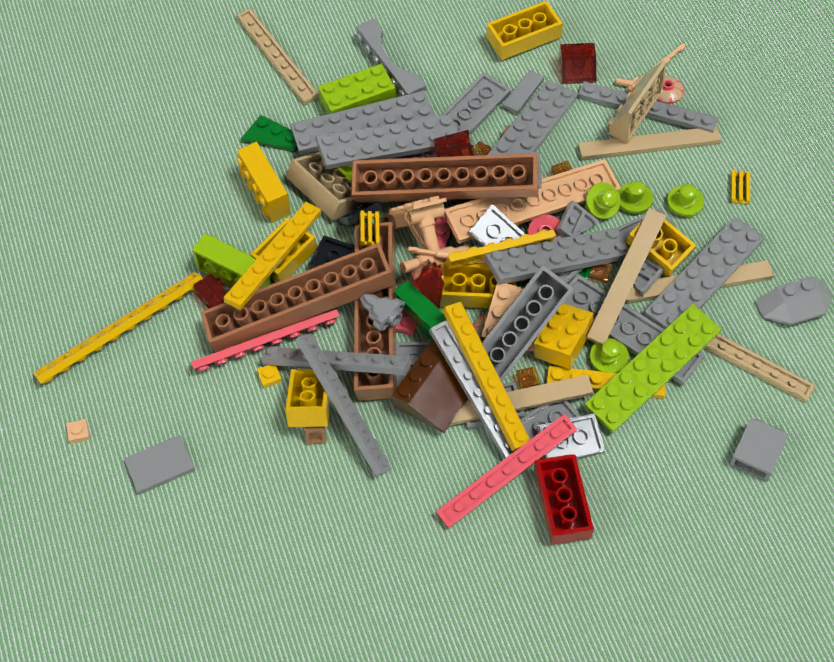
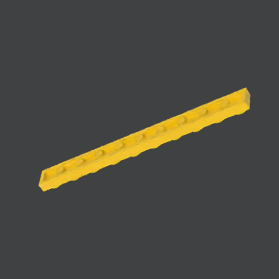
M193 272L33 372V375L40 384L51 381L54 375L67 371L76 361L84 360L87 354L103 348V344L108 341L116 340L122 332L132 330L138 322L151 318L154 312L165 309L173 300L181 299L184 293L189 290L197 289L200 283L204 282L202 276Z

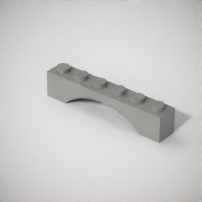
M374 18L356 26V39L358 43H362L365 52L371 55L375 65L382 63L399 96L426 91V85L417 74L400 68L387 57L382 47V28Z

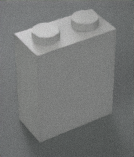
M750 418L729 465L768 482L789 434L780 428H774L765 424L762 420Z

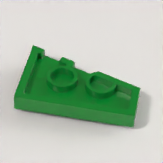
M260 115L241 137V143L257 142L262 147L263 145L273 146L274 149L295 152L298 149L291 129L263 115Z

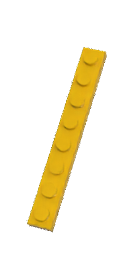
M305 202L224 296V302L241 310L318 219L322 209Z
M461 301L445 306L442 311L511 450L519 449L530 438Z

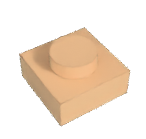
M86 419L66 423L70 444L90 440Z

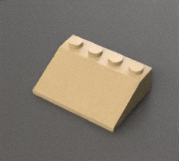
M663 60L645 73L642 79L637 80L633 92L630 91L628 93L624 105L621 104L619 106L615 118L612 117L608 123L610 136L624 143H628L662 94L666 61Z
M320 152L291 160L286 178L332 220L342 217L362 204L356 203L352 197V181L346 179L345 175L338 168L326 169Z

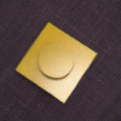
M267 365L257 369L263 388L282 382L276 365Z

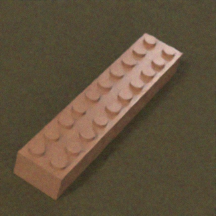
M537 153L354 160L352 197L356 203L418 201L439 196V199L446 198V200L539 197Z
M392 222L379 223L380 245L396 283L395 230ZM372 223V241L375 242L374 223ZM364 224L365 241H368V224ZM355 225L356 252L369 247L360 245V225ZM396 284L372 294L379 298L388 297L393 300L395 299L394 291L396 290ZM360 298L356 299L354 353L397 355L396 326L390 325L386 330L379 331L373 326L374 321L369 318V311L364 308ZM354 371V392L358 401L392 398V394L397 389V375Z
M379 242L256 291L241 310L223 303L202 311L201 315L209 343L215 352H219L359 299L364 293L372 294L396 283Z

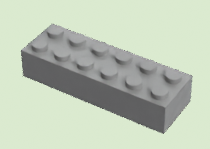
M544 265L538 269L482 342L501 382L574 289Z

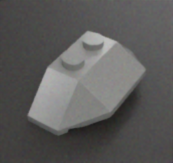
M811 276L775 287L758 299L755 305L763 319L793 325L825 315L833 295L825 281Z

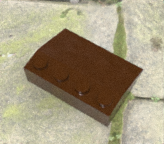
M432 339L392 394L394 408L442 433H445L468 400L467 395L434 339Z

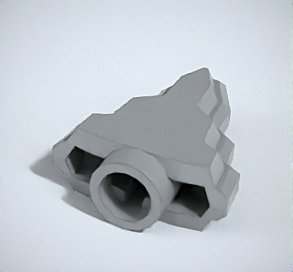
M365 293L360 297L364 308L369 311V318L374 321L373 326L379 331L386 330L390 325L395 327L400 323L402 319L401 312L405 305L404 301L398 298L393 300L388 297L379 298L376 295Z

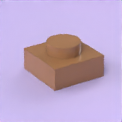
M304 427L307 445L326 443L325 427Z

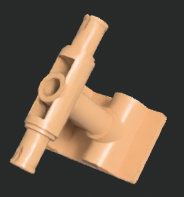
M439 196L414 201L388 209L389 213L383 214L384 218L388 217V221L392 222L394 229L408 226L422 249L463 252L470 248L468 244L456 248L449 246L440 249L434 224H436L435 219L441 218L445 214L443 202L447 201L446 198L439 199ZM418 254L414 259L400 262V269L403 273L413 270L424 271L426 268L440 265L441 262L445 263L446 259Z

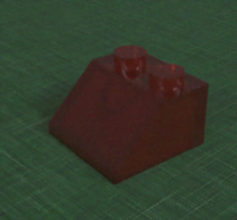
M594 43L560 44L559 65L562 84H580L584 81L596 83V51Z
M469 130L434 138L437 157L476 156Z
M427 259L410 271L425 296L439 309L444 280L441 276L444 274L435 261L431 263Z

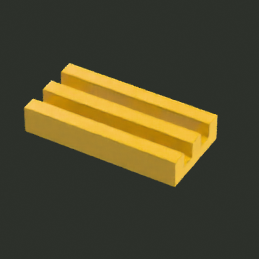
M732 170L731 203H750V171L743 173V171L739 170L738 173L736 170ZM736 177L739 178V199H736ZM743 178H745V199H743Z
M361 210L360 245L372 246L380 242L379 212L373 214L372 211L364 213ZM364 218L368 220V241H365ZM372 219H374L375 242L372 241Z

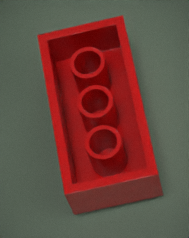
M576 454L535 460L534 473L551 545L592 539L594 527Z

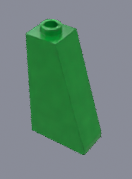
M408 280L396 288L394 291L395 298L405 302L404 311L432 341L433 337L429 329L447 319Z

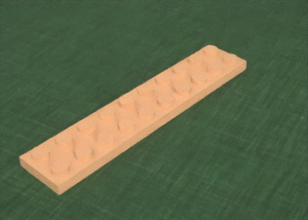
M604 159L543 178L542 188L539 189V197L476 199L444 209V216L458 244L474 239L468 231L492 204L515 225H519L545 214L550 215L565 210L568 203L572 200L578 205L586 203L587 191L594 184L601 182L609 183L617 191L621 187L607 161Z

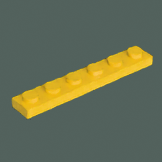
M541 230L533 235L524 234L516 239L507 238L500 243L495 244L491 242L483 247L477 248L475 246L463 252L454 251L448 255L445 265L448 270L485 261L483 258L485 254L513 247L520 248L523 245L532 243L536 245L548 240L552 242L556 234L554 230Z
M549 366L547 383L588 375L593 392H598L617 373L574 368L570 370L564 367ZM666 384L651 398L664 399Z

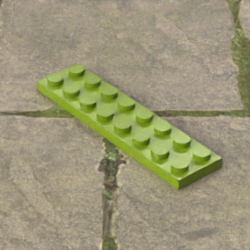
M692 304L584 404V407L591 414L595 413L596 418L613 434L707 346L722 329L697 306Z

